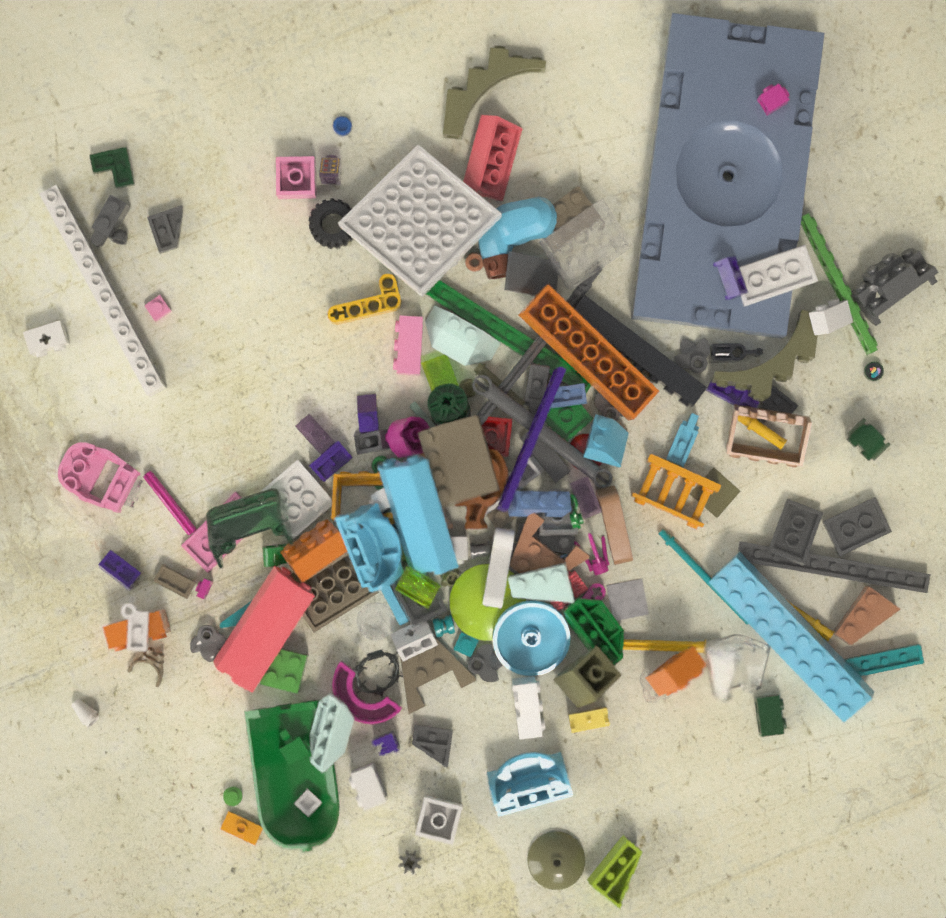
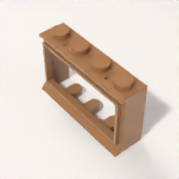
M734 404L726 454L733 458L748 457L752 461L767 460L770 464L785 463L787 466L794 468L803 466L812 425L810 416ZM738 415L803 426L798 454L733 443Z

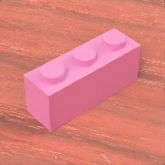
M400 316L399 320H396L395 332H399V337L395 339L394 351H398V356L394 358L393 370H397V375L420 376L423 317Z

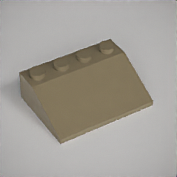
M479 415L439 425L418 433L441 507H451L500 490Z
M347 551L304 581V583L312 587L311 591L315 597L302 616L312 631L316 632L378 594L379 591L370 592L368 587H361ZM295 573L291 574L296 582L302 583Z

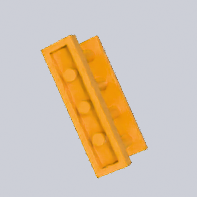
M650 454L646 461L650 463V470L639 494L632 493L631 497L635 498L634 502L642 506L645 503L687 521L686 525L693 529L702 528L704 524L699 522V518L710 494H713V492L718 493L721 485ZM662 468L668 471V477L657 501L654 502L646 498V495L657 471H660ZM679 476L685 479V486L674 510L663 506L675 478L677 479ZM697 484L703 487V493L690 518L681 514V511L692 487H695Z

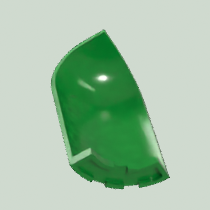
M320 700L244 711L260 824L269 839L276 845L285 849H301V852L313 851V847L327 842L337 827L340 804L335 765L333 763L325 772L319 771L310 763L312 754L309 748L307 749L309 751L308 755L289 766L279 749L285 745L279 732L286 729L292 740L299 736L301 740L305 738L310 746V733ZM307 789L322 802L310 817L294 804Z

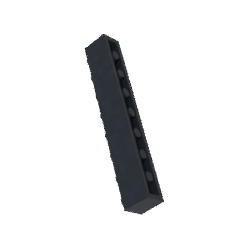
M586 295L574 308L621 355L634 363L633 366L639 372H646L649 375L648 379L653 383L657 384L659 382L664 386L663 390L671 396L675 394L679 397L678 401L685 407H693L708 388Z

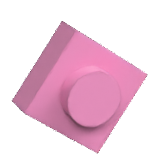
M161 295L144 305L155 322L171 312Z

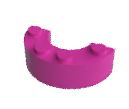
M340 661L333 676V695L345 704L355 721L364 724H378L393 718L401 711L403 707L389 696L376 703L361 700L353 687L356 671L351 670V667L344 661Z

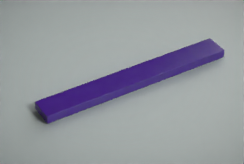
M561 366L554 369L498 503L497 509L502 512L508 511L563 379L566 369Z

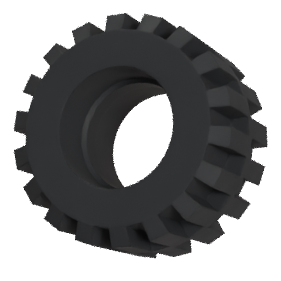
M330 198L329 201H326V199L322 200L323 203L321 204L317 203L315 205L316 208L311 210V216H309L308 220L309 229L315 241L323 247H328V249H340L343 245L344 247L347 246V243L353 240L349 234L343 229L336 234L326 233L322 228V222L330 214H338L344 217L352 208L346 202L344 203L340 199L337 201L334 198Z

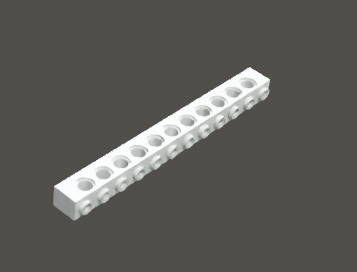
M54 185L39 193L146 395L152 397L167 389L62 190L57 185Z

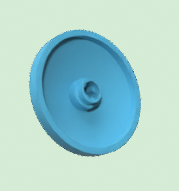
M524 601L511 606L499 617L493 631V646L498 659L506 668L520 675L537 676L553 670L563 661L570 646V631L565 618L555 607L541 601Z

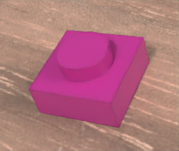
M207 578L199 581L195 590L198 592L197 597L206 599L213 581Z

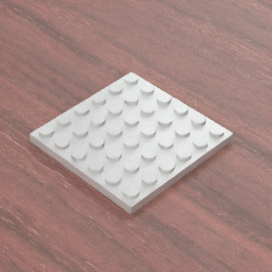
M417 145L338 222V225L422 297L502 217V213L421 146Z

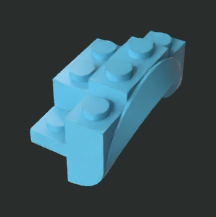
M378 503L363 505L355 512L335 517L362 588L368 587L370 592H375L390 586L404 574L400 563L401 544L398 534L388 517L385 518L381 514Z
M537 752L520 754L506 761L497 770L487 772L489 789L498 817L573 796L561 752L551 755Z

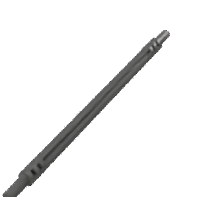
M596 265L588 277L581 281L566 300L573 308L576 307L592 287L593 281L600 274L602 268ZM538 336L498 388L507 394L547 342ZM487 400L476 414L479 415L481 426L497 407L490 400Z

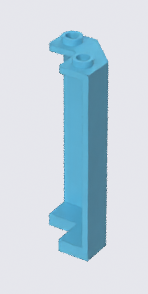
M414 455L403 463L394 459L385 460L382 465L377 467L410 573L416 577H421L426 572L434 571V575L459 567L427 459Z

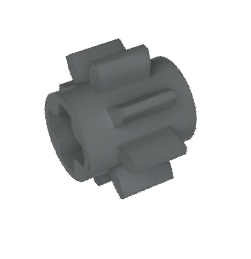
M406 850L405 857L399 856L403 862L398 866L405 868V874L407 871L415 874V868L421 869L418 861H421L422 857L417 858L416 850L413 854ZM408 858L415 860L413 866L406 864Z

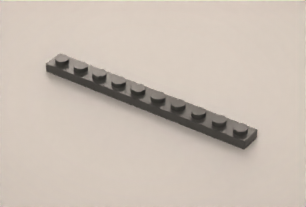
M739 542L738 553L741 552L750 563L928 593L931 574L810 553L805 565L802 566L767 552L769 546Z

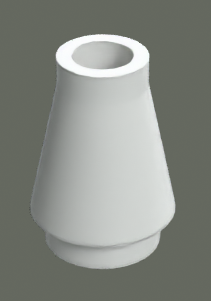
M81 699L76 700L71 705L82 725L90 727L99 719L98 712L82 702Z

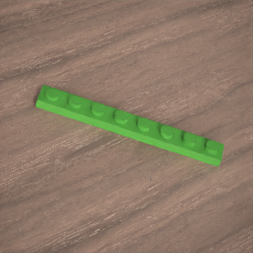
M809 213L802 216L801 227L839 301L848 300L853 320L851 326L866 355L877 351V341L874 336L870 335L867 321L862 319L859 314V305L853 302L850 296L852 292L849 286L844 284L842 280L843 274L839 268H836L833 262L834 256L831 251L827 250L825 238L822 234H819L816 228V220Z

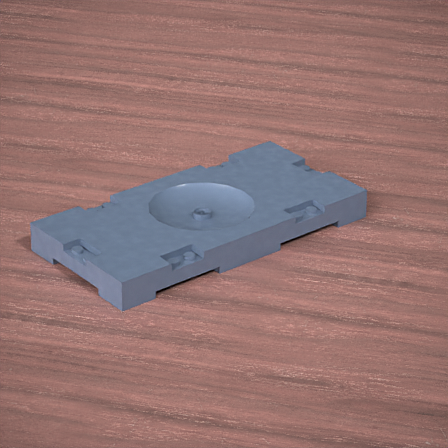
M672 13L669 22L631 319L740 332L748 335L783 339L787 336L792 291L744 307L741 296L725 300L724 296L727 293L718 267H714L713 263L727 257L736 256L739 267L797 248L813 130L815 98L818 89L825 33L769 25L767 27L729 23V20ZM773 84V86L780 84L781 87H785L788 91V98L790 100L786 105L767 116L757 99L769 85ZM729 173L732 176V180H725L723 174Z

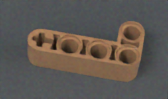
M615 486L595 490L614 565L633 561L622 507Z

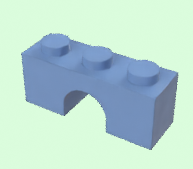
M516 491L508 509L509 516L527 517L532 513L544 512L545 517H563L572 510L570 492Z

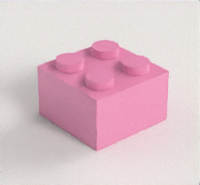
M314 156L276 157V195L278 199L317 198L316 160Z

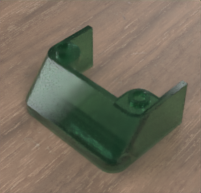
M275 488L213 507L206 514L208 546L219 568H223L222 555L229 554L235 549L236 540L269 529L272 530L275 536L285 535L289 546L293 545L291 525L282 497Z

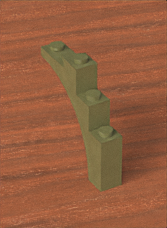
M504 46L490 48L488 70H484V67L481 66L469 68L467 91L461 87L447 89L443 138L462 140L465 124L470 112L489 89L501 81L516 75L545 73L546 61L541 57H531V59H525L521 55L509 57V49H505L506 47Z
M801 310L789 342L772 359L748 370L735 372L715 371L712 376V383H716L718 387L735 386V389L742 391L749 389L748 396L753 397L756 401L768 399L771 395L773 378L779 382H787L793 376L795 359L801 363H809V361L815 358L818 335H814L809 313L812 311Z

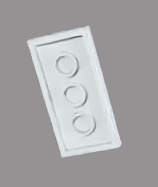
M806 245L740 267L748 293L741 295L744 307L818 282Z

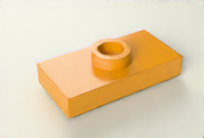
M228 811L220 828L253 845H256L263 830L261 825L231 811Z

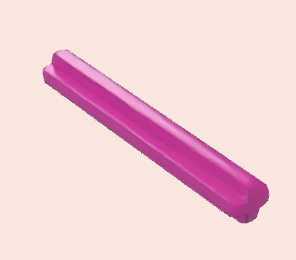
M152 471L147 472L143 476L145 481L187 535L194 533L196 527Z

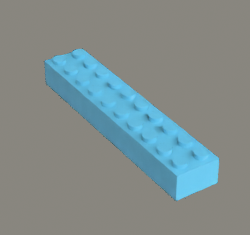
M741 552L736 554L712 576L709 583L843 723L872 700L875 691Z

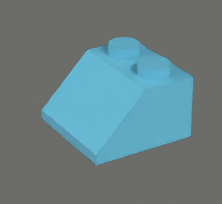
M595 414L583 457L620 468L629 433L614 419Z

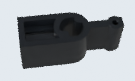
M739 343L711 345V363L739 362L745 356L759 357L763 354V349L761 348L746 350L744 345ZM736 348L741 351L738 358L732 354Z

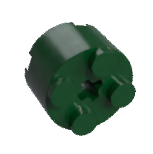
M862 418L847 433L849 437L846 440L854 448L859 446L863 450L860 454L866 460L870 461L872 459L875 461L891 444L889 442L885 444L883 441L886 438L873 425H866L864 423L866 419Z

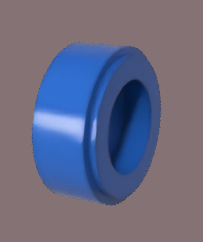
M344 116L336 118L333 122L334 132L338 136L349 135L352 131L351 121Z

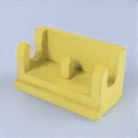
M606 707L568 714L571 733L610 725Z

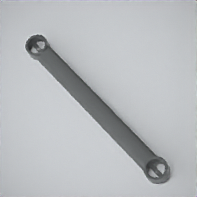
M479 375L473 379L472 388L476 393L482 394L529 431L535 417L533 414L495 386L489 377ZM478 378L487 379L489 387L481 383ZM475 383L483 388L485 392L478 391ZM543 424L538 439L589 477L595 486L606 488L612 483V474L608 470L602 469L591 459L584 458L582 452L546 424ZM599 472H606L609 480L602 477ZM596 477L604 482L605 485L598 484Z

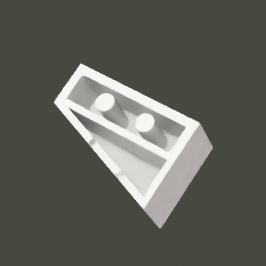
M535 676L512 679L519 739L542 737V731L546 729L544 719H540V712L543 711L542 700H538L537 694L541 692L540 683L535 680Z

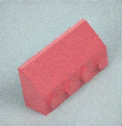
M481 115L463 182L480 196L503 201L523 128L499 116Z

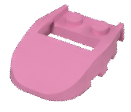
M86 442L72 445L65 453L58 468V479L65 489L74 493L84 502L121 513L125 500L138 475L140 476L141 474L111 451ZM107 460H110L119 465V468L103 499H100L90 493Z

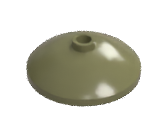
M561 831L548 832L538 837L531 845L527 859L528 868L534 880L541 886L551 890L566 889L574 885L582 876L585 868V853L581 844L572 835ZM555 859H559L561 863L560 865L555 866L553 864V861Z

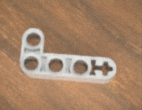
M496 528L483 600V605L502 608L515 535L514 530Z

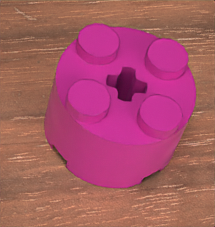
M413 416L398 419L389 426L388 432L385 434V441L399 458L419 455L424 452L418 433L430 429V427L421 417Z

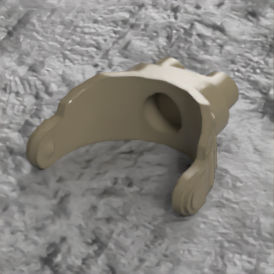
M148 647V651H144L141 657L133 661L127 671L130 673L136 663H148L154 667L158 674L155 687H159L164 673L163 658L165 655L162 652L156 653L154 648Z

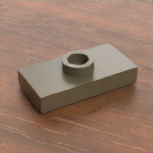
M164 564L161 565L153 580L186 599L189 598L197 583Z

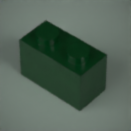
M777 694L754 697L759 736L784 734V729H787L785 717L782 718L781 710H784L783 698H780Z

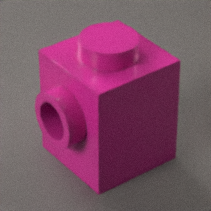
M773 84L769 85L757 99L767 116L786 105L790 100L788 98V91L785 87H781L780 84L773 86Z

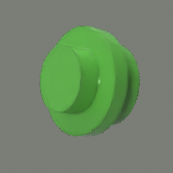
M229 787L223 794V800L229 806L238 805L243 798L241 790L237 787Z

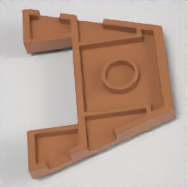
M532 513L527 516L509 566L518 573H523L566 562L567 569L570 571L586 561L590 555L576 544L566 558L562 559L533 536L545 519L537 513Z

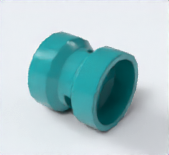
M447 615L443 619H432L436 637H441L446 633H456L451 615Z

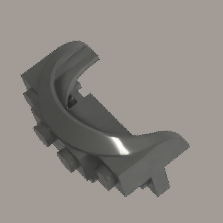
M913 248L906 249L901 253V256L890 253L885 255L882 261L876 265L870 266L866 270L867 272L862 275L863 281L857 284L851 292L865 317L873 325L877 326L881 323L878 317L880 314L926 281H929L933 286L938 282L934 275L939 272L935 266L926 263L919 250ZM878 292V294L880 295V297L875 298V297H876V293Z

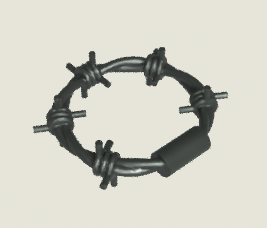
M381 649L367 653V657L361 660L355 666V669L351 668V670L356 671V684L359 689L356 692L357 694L363 691L380 695L383 698L384 691L393 686L395 682H399V677H403V675H399V663L396 657L398 651L395 654L383 652ZM385 655L391 661L388 665L394 663L396 668L395 672L393 671L392 677L388 676V678H391V681L386 687L382 688L377 684L376 690H369L364 685L367 681L365 680L361 683L359 674L363 669H367V667H363L367 661L378 659Z

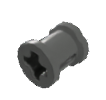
M489 541L483 544L470 543L472 560L475 557L487 556V558H491Z

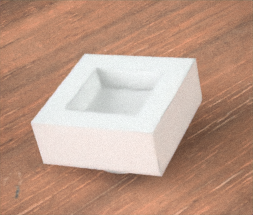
M307 789L294 804L310 817L322 802Z

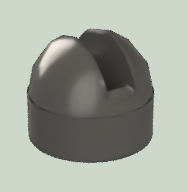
M123 229L116 230L112 236V241L120 245L127 244V232Z

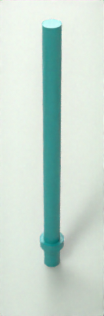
M662 529L658 534L665 541V544L669 545L747 625L748 623L709 583L711 577L674 540V536H670Z

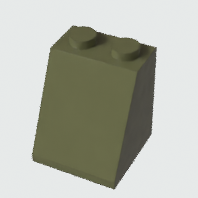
M595 646L565 667L553 680L577 708H581L598 700L622 674L599 647Z

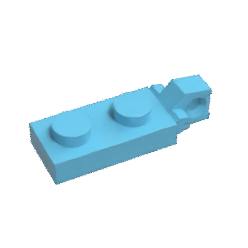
M691 413L688 422L683 420L682 424H680L665 460L684 467L699 432V427L696 426L698 415Z

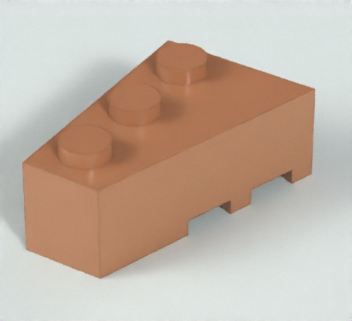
M865 586L834 629V635L846 644L853 645L901 609L871 587Z

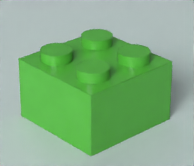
M281 648L262 677L260 685L298 694L309 655Z

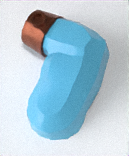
M538 196L506 203L496 208L502 213V217L478 240V247L488 279L506 277L508 253L512 252L513 246L524 244L530 240L546 238L553 232L557 223V213L554 205L547 198Z

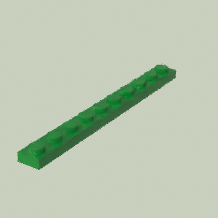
M440 280L425 293L434 301L483 330L520 356H523L534 342L533 339ZM545 347L542 348L531 362L550 366V375H552L554 369L560 366L565 368L566 371L561 382L567 386L585 384L586 393L591 387V384L567 361Z

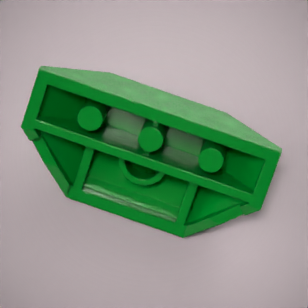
M577 598L574 603H571L563 610L567 623L588 651L598 646L614 666L623 659L624 630L602 600Z

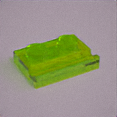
M445 354L421 362L431 391L442 384L459 386L450 360Z
M407 566L395 590L428 609L441 585L412 567Z

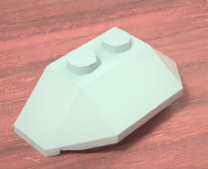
M435 305L425 321L432 348L464 366L491 360L501 344L483 330Z
M329 694L319 701L310 733V750L312 754L310 763L321 772H325L345 753L354 722V717L345 704L333 694Z

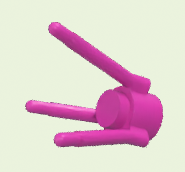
M588 533L595 559L591 560L592 564L589 559L585 561L589 571H593L595 576L608 572V565L610 564L607 557L605 537H601L603 557H599L592 534ZM574 541V545L577 544L579 547H581L577 541Z

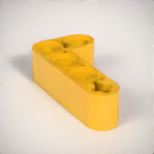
M384 274L380 277L381 295L332 306L328 310L329 320L335 325H340L397 311L401 306V298L395 277L391 274ZM391 279L393 285L390 288H385L383 286L384 280ZM394 297L398 302L395 306L391 307L387 304L389 298ZM371 302L379 304V308L376 311L369 309ZM358 306L360 313L352 315L350 313L352 307ZM344 308H346L349 316L346 318L345 314L339 315L337 320L335 317H332L335 314L334 311H338L340 314L345 313Z

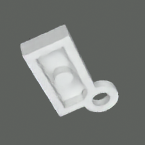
M131 603L123 605L121 614L124 618L128 619L127 651H148L149 612L137 611L135 605ZM128 607L132 609V614L127 615L125 612Z

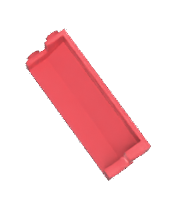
M277 566L273 567L213 661L217 670L221 673L229 674L232 677L231 681L252 693L315 597L311 591L312 587L304 582L301 584L296 582L291 576L292 572L285 567H281V569Z

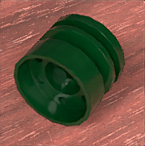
M442 384L431 391L427 407L435 426L471 417V408L465 391L459 386Z

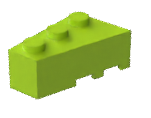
M622 835L587 879L588 883L619 909H621L631 877L634 875L640 860L641 849L626 836Z

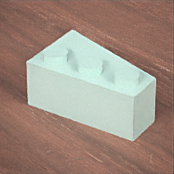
M566 562L508 577L512 597L572 603L575 601Z

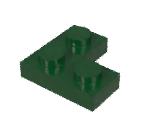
M127 147L89 155L93 174L112 171L116 189L135 185Z

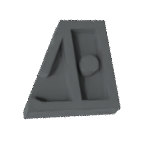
M182 205L147 217L160 254L174 250L179 246L184 210Z
M415 725L412 745L448 768L453 730Z

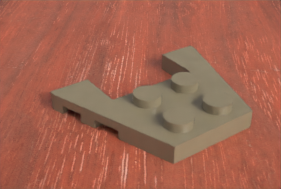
M436 637L437 646L405 661L401 659L409 714L425 707L417 688L450 671H453L461 688L477 681Z

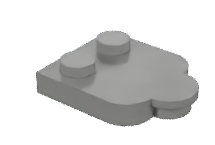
M554 488V489L549 490V491L563 492V491H561L560 489H557V488ZM572 502V510L563 517H545L544 512H537V514L545 519L538 528L539 536L578 534V527H572L569 515L573 513Z

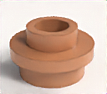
M473 252L466 257L465 264L470 271L477 272L483 268L481 254ZM477 259L479 263L474 266L471 264V261Z

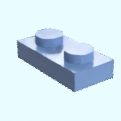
M585 384L559 387L551 408L587 404Z

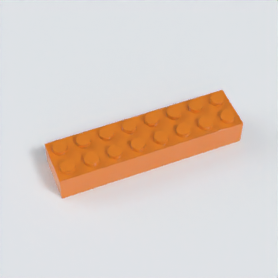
M549 284L543 287L518 314L628 421L635 419L659 392L649 380Z

